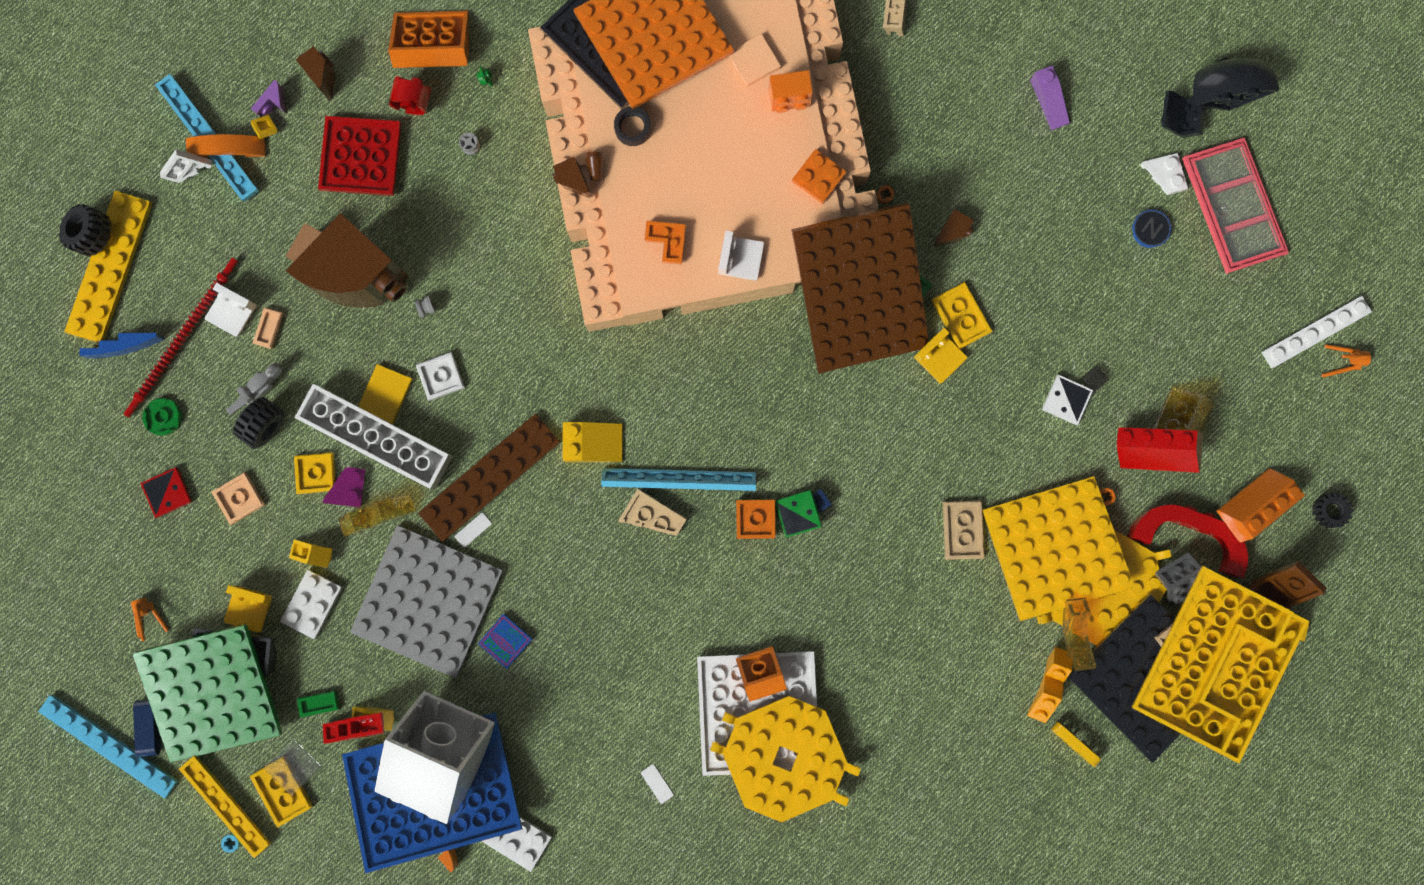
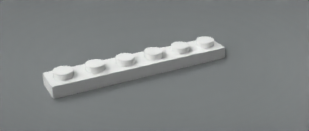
M1360 296L1261 353L1269 366L1274 368L1372 311L1363 296Z

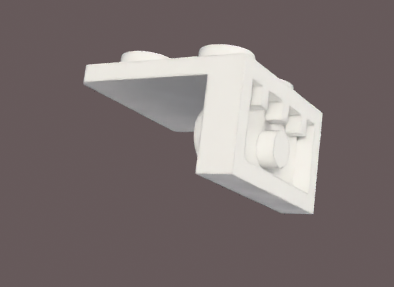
M725 230L718 274L756 281L758 279L764 243L733 237V232Z
M216 283L213 290L217 291L218 295L205 320L235 337H239L257 305Z

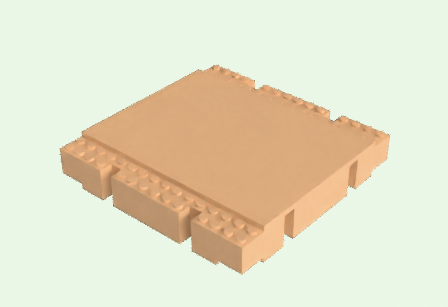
M703 0L733 49L762 34L779 62L781 69L747 87L731 59L727 56L638 106L648 114L651 121L649 138L638 146L623 144L615 134L614 119L621 109L541 31L540 27L528 29L541 100L547 117L564 114V117L545 120L554 165L575 157L593 196L587 198L566 190L558 184L566 230L571 242L586 239L589 241L588 247L571 250L584 323L588 332L663 319L662 310L679 306L681 307L682 315L793 293L795 283H800L801 280L791 229L879 209L875 190L855 193L854 187L865 185L871 171L847 61L828 65V62L839 60L843 45L834 0ZM809 70L812 86L810 106L804 110H796L795 108L788 109L784 113L772 112L768 90L769 77L771 75ZM629 116L622 121L621 129L626 136L635 137L643 132L644 123L637 116ZM815 149L846 171V175L823 204L792 182L793 177ZM588 152H602V155L605 157L602 180L591 181L585 158ZM646 221L686 224L682 265L662 263L664 243L645 242ZM725 230L733 232V237L764 243L758 279L756 281L718 274Z

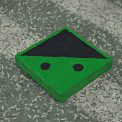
M812 490L775 501L786 538L823 527Z

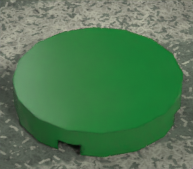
M167 398L152 400L143 411L142 421L145 428L158 436H167L174 433L182 422L180 407L176 402Z

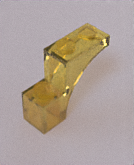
M410 494L378 501L365 509L349 512L338 520L343 535L346 537L416 511Z

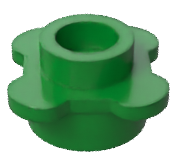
M480 66V71L476 72L482 86L487 84L492 86L491 80H493V76L490 70Z

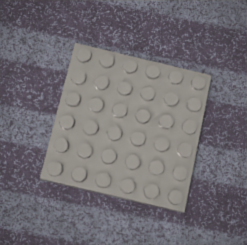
M397 525L350 633L457 678L504 570Z

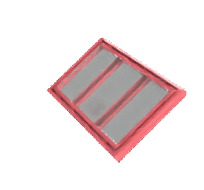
M1240 138L1182 158L1226 274L1289 253L1245 138Z

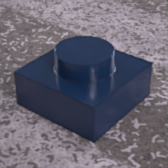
M823 489L813 494L819 514L833 505Z

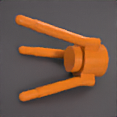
M1325 344V348L1351 353L1343 354L1342 358H1349L1353 366L1324 373L1322 377L1352 370H1361L1362 366L1370 364V352Z
M141 598L131 602L137 637H141V641H145L141 617L149 614L148 610L152 611L166 632L169 631L165 622L154 608L152 601L148 602L147 598Z

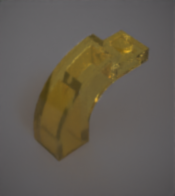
M1086 597L1066 599L1065 608L1063 609V633L1068 657H1071L1075 671L1095 669L1096 663L1088 638V622L1091 612Z

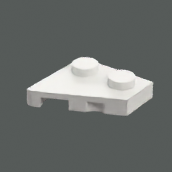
M176 149L160 171V177L180 183L188 177L198 174L199 169L203 167L210 168L212 160Z
M1178 153L1141 163V167L1143 169L1146 168L1153 176L1152 179L1161 186V189L1167 195L1183 192L1188 189Z

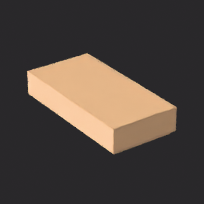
M264 307L253 344L273 349L284 313Z

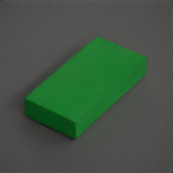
M337 690L297 698L300 718L340 710Z

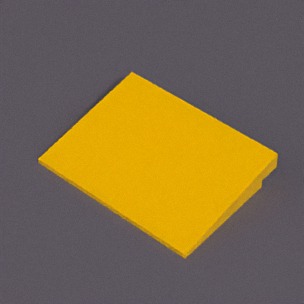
M1201 566L1131 708L1240 764L1309 621L1294 614L1293 611Z

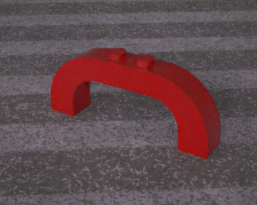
M1162 505L1150 508L1135 519L1127 536L1129 539L1139 543L1151 544L1156 529L1166 521L1173 522L1209 535L1219 542L1223 551V558L1218 572L1234 578H1244L1247 570L1248 552L1245 542L1240 543L1225 522L1215 519L1216 515L1204 512V514L1199 513L1197 508L1192 506Z

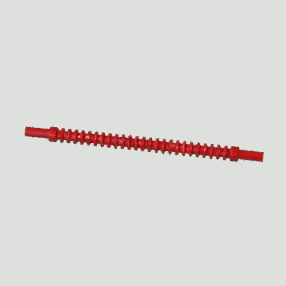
M232 257L224 270L217 274V280H213V285L210 284L211 289H207V294L204 293L205 297L201 298L202 302H198L199 306L194 307L196 310L191 312L192 316H188L189 320H185L186 324L182 325L183 329H179L180 333L176 334L177 338H173L174 342H170L171 346L166 348L167 352L164 351V356H160L161 360L157 361L158 365H154L155 369H152V373L148 374L149 378H145L146 382L141 383L142 388L139 387V392H135L133 395L134 399L123 413L125 416L130 418L139 404L146 400L145 396L149 395L148 391L152 390V385H156L154 382L159 381L157 378L162 376L161 372H165L164 368H168L167 364L171 363L170 359H174L173 355L177 354V350H180L179 346L184 345L182 342L187 341L186 336H190L189 332H193L192 328L196 327L195 323H199V318L202 319L201 315L205 314L204 310H208L207 306L211 305L210 302L215 300L214 296H217V291L213 290L215 284L218 283L224 286L223 283L228 282V276L239 261Z

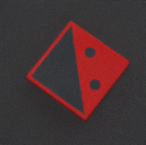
M177 467L140 483L155 518L162 517L192 503V499Z

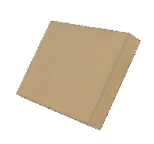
M982 501L942 502L945 560L985 559Z

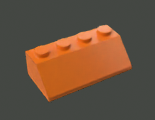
M1269 468L1220 507L1217 513L1241 543L1255 538L1302 499L1305 494L1293 479Z

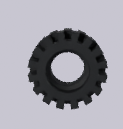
M1337 493L1319 496V499L1314 501L1316 505L1312 506V509H1315V512H1312V514L1317 516L1314 518L1315 521H1320L1319 525L1325 526V528H1338L1348 524V519L1353 517L1350 515V513H1353V509L1349 507L1353 505L1347 502L1349 499L1343 497V494ZM1330 503L1338 506L1339 514L1335 518L1327 515L1326 508Z

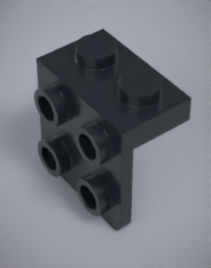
M1172 90L1166 91L1163 116L1161 118L1162 127L1181 138L1203 135L1206 108L1196 107L1194 98L1186 99Z

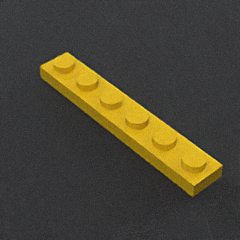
M198 756L191 757L179 768L181 773L253 858H256L272 844Z

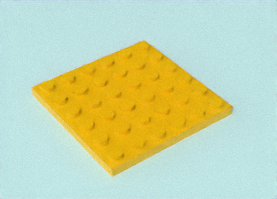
M1094 476L982 510L1019 621L1135 587Z

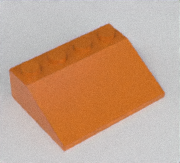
M468 11L394 13L388 48L393 68L467 66L469 56Z

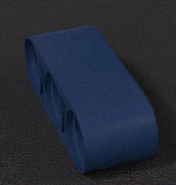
M136 700L133 705L136 756L159 755L161 752V735L149 700Z

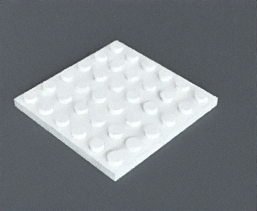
M814 651L775 653L787 690L749 702L736 662V658L747 654L697 656L703 776L731 774L724 756L710 751L713 741L726 746L733 730V724L722 721L724 712L739 717L788 695L817 707ZM780 746L773 764L791 771L798 753Z

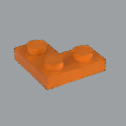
M646 221L645 242L664 243L662 263L682 265L686 224Z

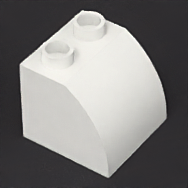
M423 691L384 741L375 792L390 798L396 803H401L419 811L431 819L447 824L464 800L476 776L490 741L495 722Z

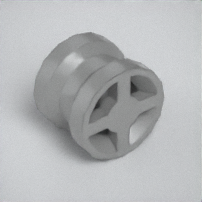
M464 133L460 137L459 145L465 154L474 155L479 151L480 143L474 134Z
M430 295L425 296V299L415 300V305L421 318L425 317L426 314L436 313Z

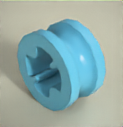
M233 833L226 835L221 841L222 849L228 853L234 852L241 846V842ZM227 841H235V845L231 846Z

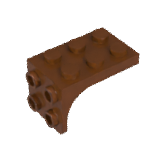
M1296 561L1253 580L1248 589L1289 609L1324 594L1327 587L1301 562Z

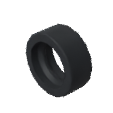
M628 106L617 113L614 119V131L618 140L623 144L638 146L649 138L651 121L643 109L636 107L632 110L631 106ZM629 116L639 117L644 123L643 132L635 137L626 136L621 129L622 121Z

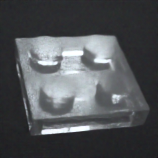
M293 739L264 769L292 796L321 765Z

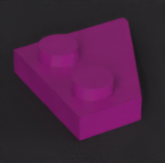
M345 467L322 503L360 507L365 469Z

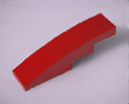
M383 713L322 724L324 744L385 733Z

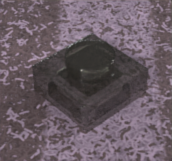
M1098 365L1081 378L1093 390V393L1110 380Z

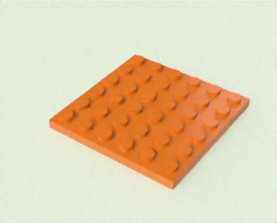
M589 0L573 9L632 110L734 53L732 46L703 0Z

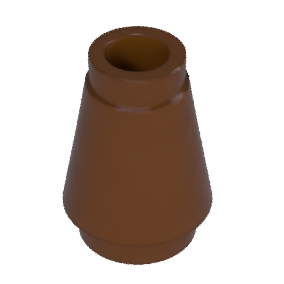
M588 152L585 158L591 181L602 180L605 158L602 152Z

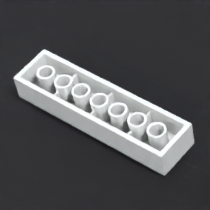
M315 384L311 386L295 416L296 419L429 489H436L453 457Z

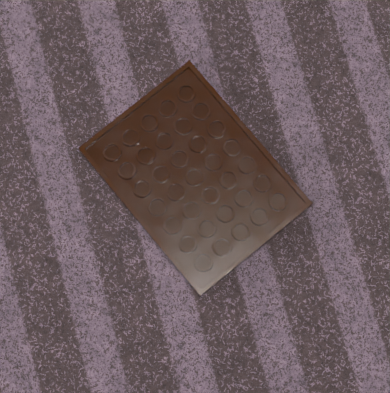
M908 202L791 229L818 374L921 350L929 342L910 204Z

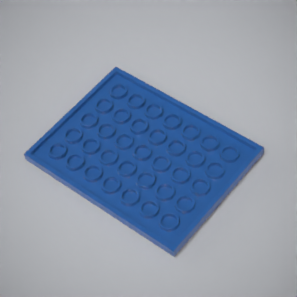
M496 712L482 716L495 722L490 741L464 800L447 824L431 819L419 811L401 803H396L390 798L375 792L384 743L342 754L365 873L523 830Z

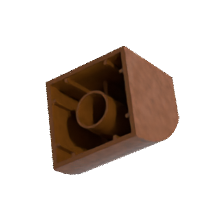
M341 213L285 270L296 280L326 300L353 308L383 305L388 299L391 302H396L408 289V285L404 282L409 276Z

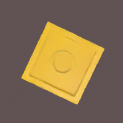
M334 453L294 456L296 494L329 492L336 482Z

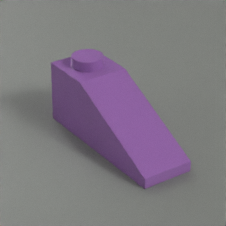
M1053 65L1035 72L1030 81L1051 131L1068 125L1070 122L1061 85Z

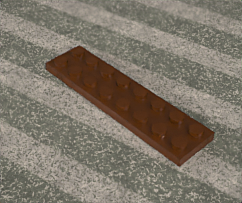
M535 413L420 510L418 514L438 538L445 542L558 446L560 441Z

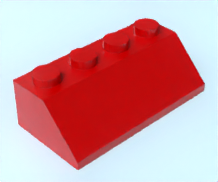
M1118 427L1117 452L1121 469L1200 473L1203 434L1195 430Z

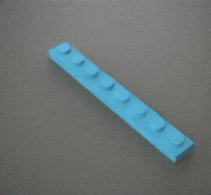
M171 74L155 84L194 137L217 135ZM208 155L243 202H246L259 192L233 155Z
M603 468L601 487L756 491V472Z
M49 695L38 711L164 799L170 795L178 783L176 778L145 757H137L135 750L55 695Z

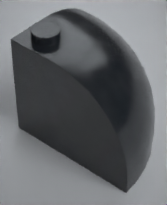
M1254 58L1220 59L1216 63L1202 67L1196 73L1193 82V97L1196 107L1231 111L1279 91L1277 77L1272 68L1265 62Z

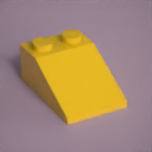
M563 422V461L565 463L622 462V424Z

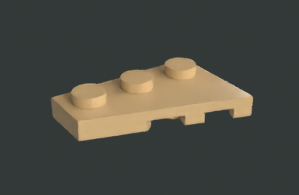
M638 488L618 522L633 524L634 526L645 527L677 536L687 518Z

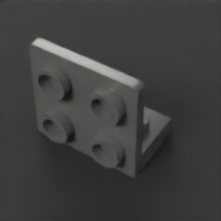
M1189 552L1155 572V576L1167 589V603L1170 606L1175 603L1179 604L1186 598L1201 568Z

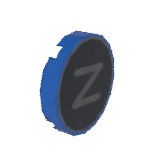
M1157 210L1144 211L1134 219L1132 224L1133 237L1139 245L1146 248L1161 246L1171 233L1169 219Z

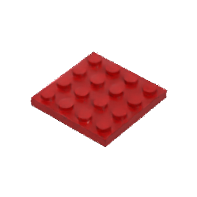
M325 116L318 190L394 196L401 122Z

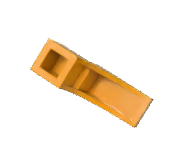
M1058 647L1053 649L1047 658L1041 685L1028 710L1027 716L1044 723L1048 721L1062 700L1064 681L1072 671L1073 653Z

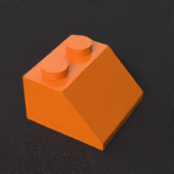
M773 646L736 658L749 702L787 690Z

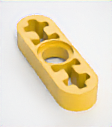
M1056 722L1051 728L1059 738L1093 767H1096L1101 761L1095 753L1060 723Z

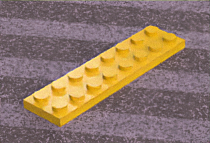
M114 190L106 213L109 216V220H111L110 227H112L110 238L106 246L103 247V250L101 252L98 251L96 255H92L66 325L65 333L97 343L105 340L151 210L152 202Z

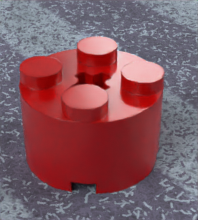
M396 76L392 85L389 105L398 111L400 108L406 110V114L424 115L427 111L431 88L423 85V81L418 78L407 80Z

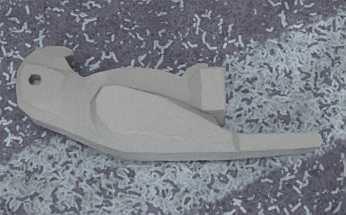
M273 362L265 372H257L245 387L240 386L237 389L240 397L226 411L232 415L245 405L265 395L273 387L274 380L282 373V368L279 364Z

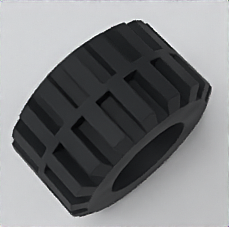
M77 204L75 207H71L61 220V225L59 226L60 243L65 248L84 256L96 255L98 251L101 252L103 250V247L106 246L112 230V227H110L111 220H109V216L104 212L85 204Z
M260 397L250 403L239 415L233 428V434L252 449L260 448L277 433L282 425L285 413L267 398Z

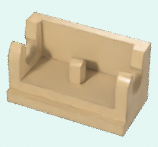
M886 0L883 29L886 30V34L891 35V32H897L898 36H904L907 0Z

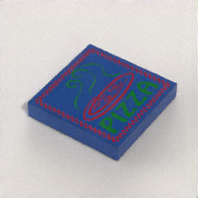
M502 614L478 644L508 669L533 638L509 617Z

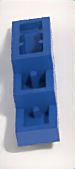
M118 333V341H99V348H80L79 356L90 359L124 355L163 341L164 336L158 333Z

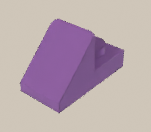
M276 80L270 84L251 108L259 117L269 115L274 105L286 113L284 90Z

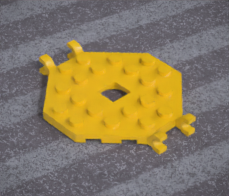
M1115 531L1135 587L1037 616L1038 624L1054 621L1097 646L1148 594H1151L1160 602L1167 589L1155 576V572L1160 570L1157 560L1172 557L1170 549L1154 553Z
M788 695L739 717L724 712L722 721L733 724V730L726 746L713 741L710 751L724 756L745 808L782 823L832 800L847 806L848 796L836 791L844 771L859 776L861 769L846 761L825 710ZM780 746L798 753L791 771L773 764Z

